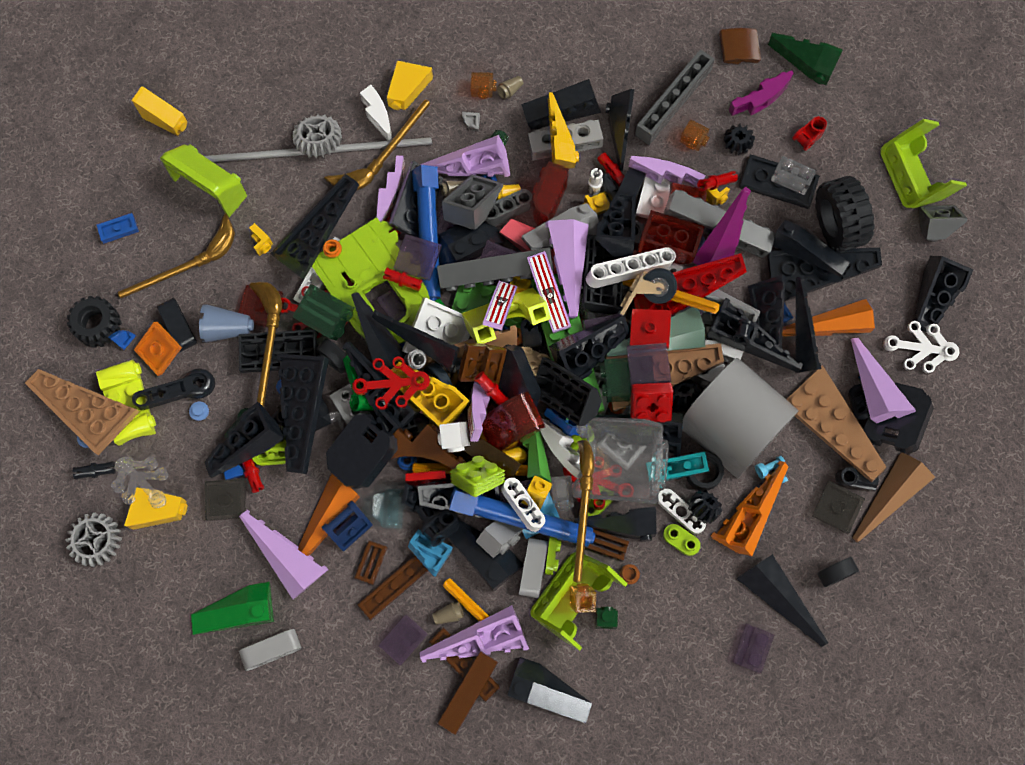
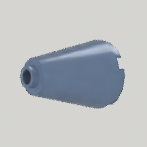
M207 304L201 307L200 313H204L202 319H199L200 339H203L202 342L239 337V334H250V331L254 329V320H251L249 315Z

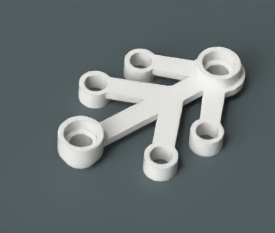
M917 321L910 322L907 329L915 335L920 343L902 341L894 335L886 337L883 341V347L887 351H894L898 348L920 351L912 358L904 360L903 368L905 370L914 369L916 364L930 353L939 355L933 360L923 363L922 370L925 373L933 372L935 367L944 360L953 361L959 356L958 346L944 339L937 324L929 325L926 331L928 335L934 337L939 346L931 344L921 331V325ZM912 324H915L917 326L916 330H913L911 328ZM931 327H934L936 329L935 333L931 332ZM890 340L895 341V346L890 345ZM948 348L952 349V355L948 354ZM907 361L912 363L911 368L907 367ZM926 364L931 365L930 371L926 369Z

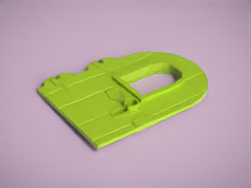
M377 217L339 241L342 246V252L338 257L329 258L322 251L312 265V268L351 325L363 338H365L351 294L359 293L374 312L375 309L365 294L370 292L375 286L388 281L407 310L406 315L399 322L410 326L413 325L423 298L430 299L424 283L421 284V289L418 292L406 286L400 287L395 282L383 279L387 267L400 273L406 272L407 275L420 279L418 275L421 273V265L418 261L411 264L416 258L408 252L402 253L396 245L399 239L397 231L393 230L389 233L393 228L389 226L387 221L380 222ZM335 247L330 249L331 252L336 250ZM345 272L351 282L354 283L353 286L348 285L342 273ZM390 331L399 344L406 342L404 339Z

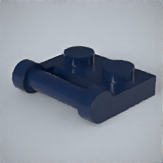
M352 500L330 523H325L321 527L343 552L373 526ZM353 512L355 513L337 531L333 532V530L340 523H342L350 514H352Z

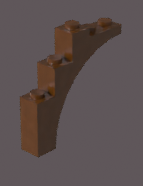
M427 424L415 440L413 439L414 435L407 429H397L393 434L397 438L398 450L391 459L404 456L423 457L440 462L451 469H455L458 464L467 463L461 456L457 458L452 452H448V448L442 449V445L438 443L440 428L436 424L434 426ZM369 434L366 436L371 442L374 441V438Z

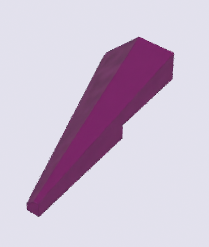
M747 187L741 190L692 259V262L697 266L734 255L744 222L743 216L747 209L748 195L751 193V190Z

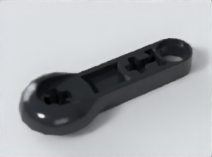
M193 369L182 379L136 392L132 397V402L136 409L146 410L184 398H204L213 392L215 378L206 369ZM196 381H200L202 386L198 387L194 384H196ZM159 392L163 393V398L158 396ZM150 394H152L154 401H151ZM139 397H146L147 402L145 404L139 405L136 403Z

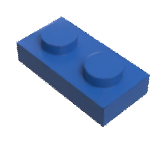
M132 213L97 224L103 244L139 232Z
M546 409L544 415L550 419L549 422L559 426L564 434L568 436L582 435L583 427L576 425L571 420H566V417L555 409Z

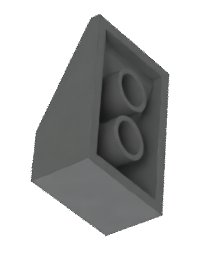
M473 174L470 175L442 201L444 220L476 230L487 218L503 188V183Z

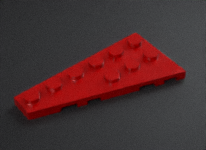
M742 253L676 271L672 274L677 280L678 291L704 298L745 274L747 270ZM636 294L633 298L636 309L671 310V316L688 307L672 300L661 304L653 303L644 294Z

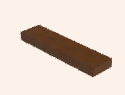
M414 555L363 599L358 606L371 621L428 572V569Z
M443 628L429 643L433 646L451 635ZM451 656L446 658V661L463 679L475 661L472 657L459 658L458 656ZM490 677L479 696L486 702L500 686Z
M480 651L438 722L439 725L454 735L457 734L499 663L497 660Z

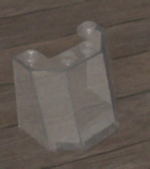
M595 417L585 426L577 425L578 434L590 443L594 456L593 490L590 491L589 499L657 504L659 491L664 490L666 487L669 450L668 441L663 440L664 429L661 423L647 419ZM579 478L572 484L574 498H581L582 490H580Z

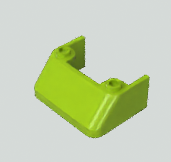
M922 119L885 143L881 148L882 159L899 198L906 208L913 209L942 201L967 186L966 182L950 180L947 183L937 182L931 185L918 155L927 147L925 134L938 127L939 122Z
M184 144L169 150L160 157V160L175 182L180 176L184 177L217 199L229 218L247 197L239 176L235 173H228L198 153V150L191 144L188 146Z
M576 552L569 556L533 605L530 614L537 622L561 640L580 651L582 647L573 640L577 632V626L572 621L594 590L599 592L608 590L613 581L624 587L628 583L610 566L585 554L582 580L580 583L574 582Z

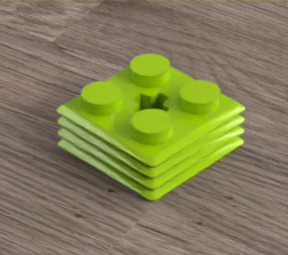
M475 456L471 461L458 464L455 469L451 470L450 476L452 478L450 479L453 485L476 498L505 482V474L503 473L505 470L498 467L497 464L485 460L483 456Z

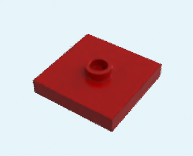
M632 309L630 348L669 349L671 310Z
M444 470L405 474L406 482L411 486L448 479Z

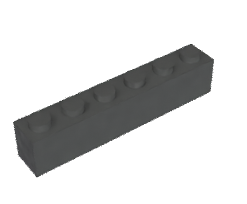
M700 49L638 123L635 136L650 146L712 71L715 59Z
M675 190L668 198L663 216L710 235L727 211L722 210L717 205L708 204L701 198L692 197L685 191ZM743 219L744 222L737 248L761 258L765 257L771 252L776 233L768 227H761L749 219Z
M551 248L439 265L437 270L440 288L452 291L457 290L459 285H464V288L476 287L475 283L483 282V285L494 284V280L501 279L502 282L513 281L512 277L520 276V280L532 278V271L527 257L544 251L547 254L553 271Z

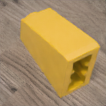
M397 61L387 95L388 106L395 110H406L433 79L432 68Z
M141 86L132 99L141 117L179 136L186 129L188 123L184 114Z
M136 487L124 526L135 530L179 521L182 515H185L187 512V501L182 497Z

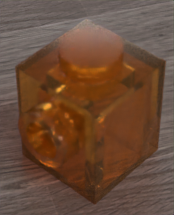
M472 72L471 97H479L481 99L493 98V91H496L497 80H493V73Z
M690 119L682 132L680 142L689 149L699 151L702 146L705 147L710 139L708 136L710 129Z
M578 583L577 586H571L570 607L575 613L596 612V591L586 583Z

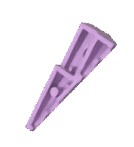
M499 135L422 164L438 167V174H448V176H470L472 174H488V177H493L494 174L504 175V177L510 176L507 152Z
M574 219L550 220L545 222L546 228H549L551 235L549 242L553 244L555 252L553 258L559 283L563 285L565 293L563 299L567 301L569 309L567 315L568 318L574 319L578 317L589 225Z
M852 338L851 342L871 420L879 423L894 416L900 418L916 412L915 408L909 403L859 338Z
M246 510L239 516L292 599L303 593L312 583L328 571L327 567H321L315 563L312 556H306L298 550L299 547L282 534L266 527L264 521L257 520L251 516L249 510Z
M511 605L419 653L422 662H426L427 659L435 658L446 660L447 657L458 656L459 658L478 656L480 651L490 655L493 651L503 650L507 653L511 649L522 648L523 650H528L529 647L518 617Z

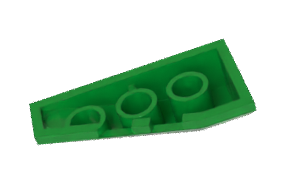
M270 582L248 585L191 614L193 635L274 622Z

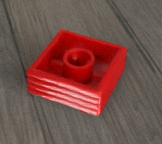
M670 382L633 384L631 386L630 415L632 423L667 422L672 420L673 388Z

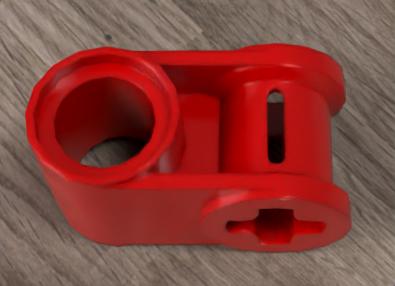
M820 116L814 117L795 133L792 140L800 143L804 147L803 150L807 151L822 137L827 127V121Z

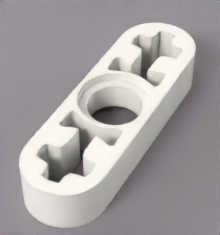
M508 478L501 487L502 494L527 529L534 532L540 530L545 524L544 515L519 480ZM509 486H510V487L514 486L515 489H514V490H509L508 487H509ZM518 501H526L528 504V508H520L518 505ZM538 519L539 522L532 523L531 520Z
M663 489L659 492L657 502L663 509L692 534L703 532L706 524L699 520L701 529H693V523L690 520L687 523L684 521L689 517L690 513L692 514L688 510L689 505L670 489ZM662 494L665 496L669 494L671 496L670 501L672 503H674L675 500L678 501V503L674 505L672 510L669 508L672 505L669 501H666L665 503L662 501ZM679 506L684 507L687 511L686 516H678L676 508ZM692 516L691 519L697 522V518Z

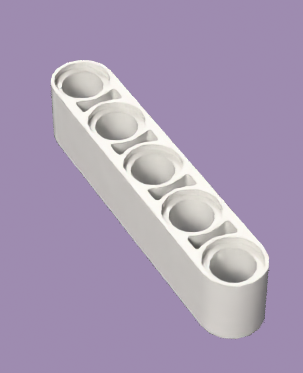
M667 247L593 265L586 276V283L592 288H598L634 279L637 275L642 276L643 272L648 273L656 268L668 269L676 259V254L671 248Z

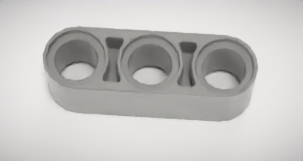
M529 538L519 595L539 599L549 541Z
M291 629L245 647L239 653L245 671H249L299 651L302 648L295 629Z

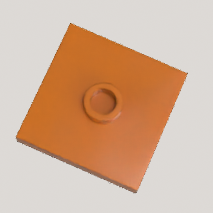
M153 322L134 348V351L157 376H160L165 372L182 347L158 322Z

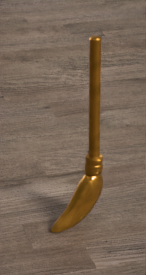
M424 100L380 156L374 159L367 168L346 173V175L356 180L359 184L357 190L371 183L374 175H377L383 167V162L430 105L428 100ZM345 174L325 176L324 179L335 186Z
M224 214L220 227L206 251L194 256L193 260L119 291V298H124L195 266L201 267L223 257L230 249L235 236L228 215Z
M254 282L249 284L250 288L257 294L265 311L268 313L266 324L268 333L257 402L264 407L276 328H279L282 300L278 290L272 284Z
M587 440L578 441L580 471L582 474L580 477V490H582L573 581L579 583L582 580L590 491L593 490L592 475L595 467L592 447Z

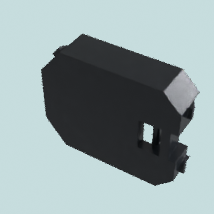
M507 344L503 347L507 349L498 386L501 392L509 398V401L505 406L499 407L491 397L490 399L496 414L512 419L537 407L541 390L523 348Z
M895 383L909 403L915 408L916 412L900 418L894 416L879 423L871 420L869 416L864 432L872 445L881 446L882 443L893 445L896 451L909 455L918 451L934 407L930 396L923 389ZM887 428L894 431H898L899 434L897 436L894 434L886 433L885 429Z
M370 413L354 415L326 452L328 470L345 486L353 489L369 488L398 450L397 438L391 432L383 429L380 430L376 426L377 421ZM366 432L374 438L373 442L364 436Z

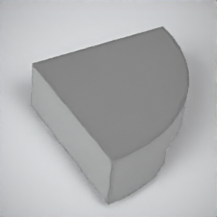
M462 112L465 125L469 129L479 132L480 113Z

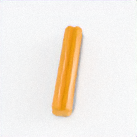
M451 578L443 583V587L479 622L490 617Z

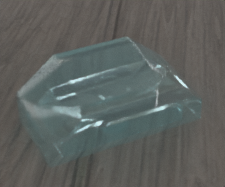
M385 489L383 492L374 495L372 517L381 523L382 528H403L404 509L400 504L404 489Z

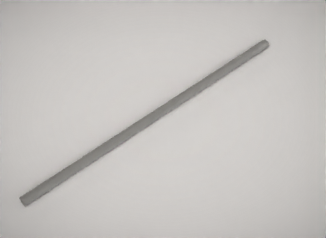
M432 138L404 139L396 147L432 145ZM391 141L343 144L338 146L336 151H331V153L384 149ZM295 148L204 157L214 163L299 156L302 153Z

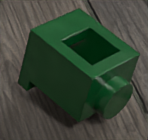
M608 606L596 608V629H617L618 611Z

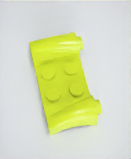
M130 360L96 372L100 389L105 397L135 408L132 397L136 392L144 390L140 376L142 370L139 363ZM143 396L136 400V403L139 405L147 402V398ZM150 409L138 410L140 412L113 440L114 443L120 446L131 439L156 434L154 428L156 422L150 413Z

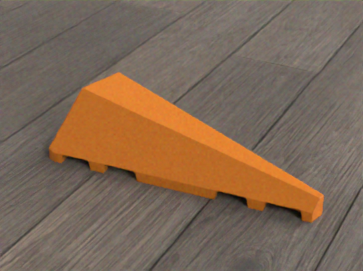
M866 299L812 317L815 336H831L833 333H871L875 328L873 309ZM795 323L784 326L782 336H795Z
M779 461L777 463L778 468L771 475L767 474L765 476V482L759 488L755 487L737 506V512L729 520H724V526L717 533H712V539L736 553L753 556L789 467L786 462Z
M331 474L298 546V550L306 556L311 555L328 536L321 527L325 523H330L339 515L351 500L355 503L360 498L351 487L345 486L333 474Z

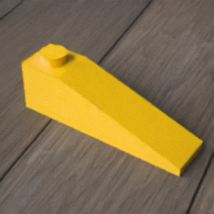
M549 92L548 110L553 169L575 168L576 162H579V152L575 151V144L553 92Z
M398 362V363L396 364V366H401V365H402L401 362ZM394 367L391 369L400 378H409L401 369L397 370ZM429 376V387L424 391H417L410 398V401L439 428L441 424L454 423L469 403V400L454 386ZM418 378L416 380L418 384H421L424 381L423 378ZM410 386L402 387L400 391L404 394Z

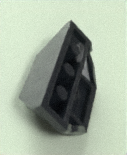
M485 222L476 230L456 225L439 234V265L474 260L506 242L497 227Z

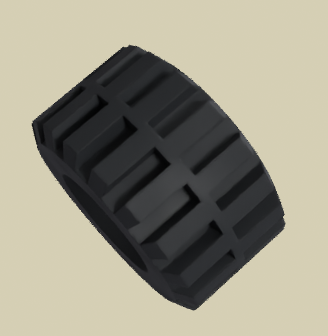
M88 296V299L83 297L79 303L76 301L74 303L75 307L69 310L71 314L67 315L69 331L88 347L89 345L92 348H97V345L104 347L106 342L110 344L112 341L108 337L114 332L121 330L118 325H122V322L119 319L120 315L106 299H102L99 296L95 298ZM99 314L102 315V320L97 327L86 329L87 322L91 317Z

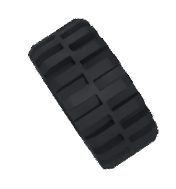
M844 176L822 183L816 191L815 209L817 210L816 215L819 220V226L827 243L831 245V248L840 252L868 244L874 235V214L872 213L873 208L869 202V196L866 194L861 182L855 177Z

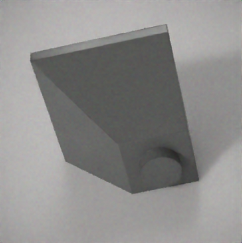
M927 205L919 207L921 233L928 241L936 242L938 239H946L967 222V217L956 205Z

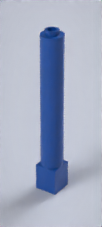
M421 164L412 170L413 191L417 192L421 280H423L428 290L430 300L436 301L441 299L437 266H439L435 194V190L439 188L438 167Z
M454 486L449 501V510L470 516L474 514L529 530L509 503L481 495L475 498ZM543 514L545 524L540 530L535 531L536 533L577 544L578 523ZM538 519L531 520L532 523L539 522ZM588 526L586 528L585 547L593 544L595 539L593 528Z

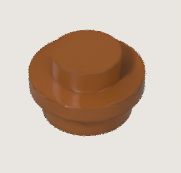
M627 564L621 568L620 577L628 585H632L638 581L640 572L636 566Z

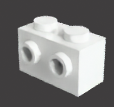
M467 422L439 425L438 443L442 445V449L448 448V452L465 450L464 446H470Z

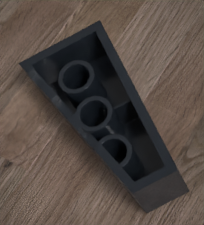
M590 79L553 92L565 122L601 113ZM548 94L521 104L530 130H538L542 127L550 126Z

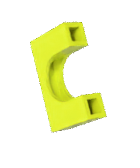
M534 288L516 293L507 315V319L524 317L532 325L551 319L546 301ZM489 304L462 313L466 329L476 343L484 344L496 339L494 329L482 325Z

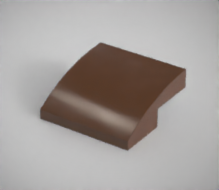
M729 28L719 31L724 63L739 65L742 61L759 63L761 61L757 29Z
M465 343L458 379L461 382L475 381V376L484 371L493 383L496 382L499 385L507 349L488 344Z

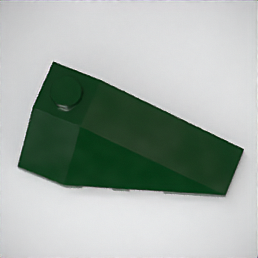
M777 33L771 34L768 43L772 49L808 78L827 85L843 51L828 43L820 42L819 44L810 43L809 39L798 41L793 36Z

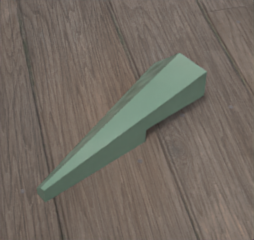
M691 307L671 317L669 349L630 348V338L624 339L615 349H611L606 356L705 347V328L700 311L697 308Z

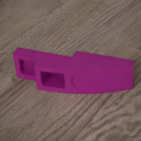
M793 71L781 72L774 78L764 79L760 83L758 91H752L742 98H735L729 108L731 116L746 110L749 111L750 115H753L768 107L785 91L792 79Z

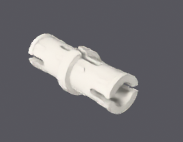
M598 168L591 171V176L588 180L590 194L594 192L593 195L600 193V188L603 184V173L601 170L598 173Z

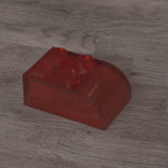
M549 161L547 166L542 168L539 176L541 180L539 183H535L532 199L533 218L537 226L554 218L568 186L569 168Z
M651 210L637 252L644 253L668 247L676 254V259L673 263L689 264L695 259L705 226Z
M525 392L510 398L486 414L482 424V432L487 442L501 451H506L518 446L546 426L529 392Z

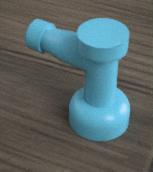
M778 456L775 461L766 465L763 463L755 465L758 476L764 479L770 471L778 468L777 463L779 461L785 462L784 458ZM786 476L784 477L782 483L788 481Z

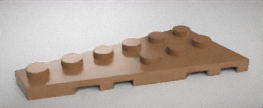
M721 343L708 344L705 347L606 356L613 413L631 405V386L633 384L670 382L674 386L723 364L724 358Z
M822 365V369L817 370L786 400L799 410L795 415L797 419L872 483L886 469V466Z
M40 369L25 382L97 455L140 412L135 408L65 381Z

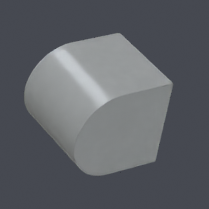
M736 358L709 384L692 404L683 418L682 430L706 452L716 455L722 461L724 468L738 479L789 424L799 410L739 358Z

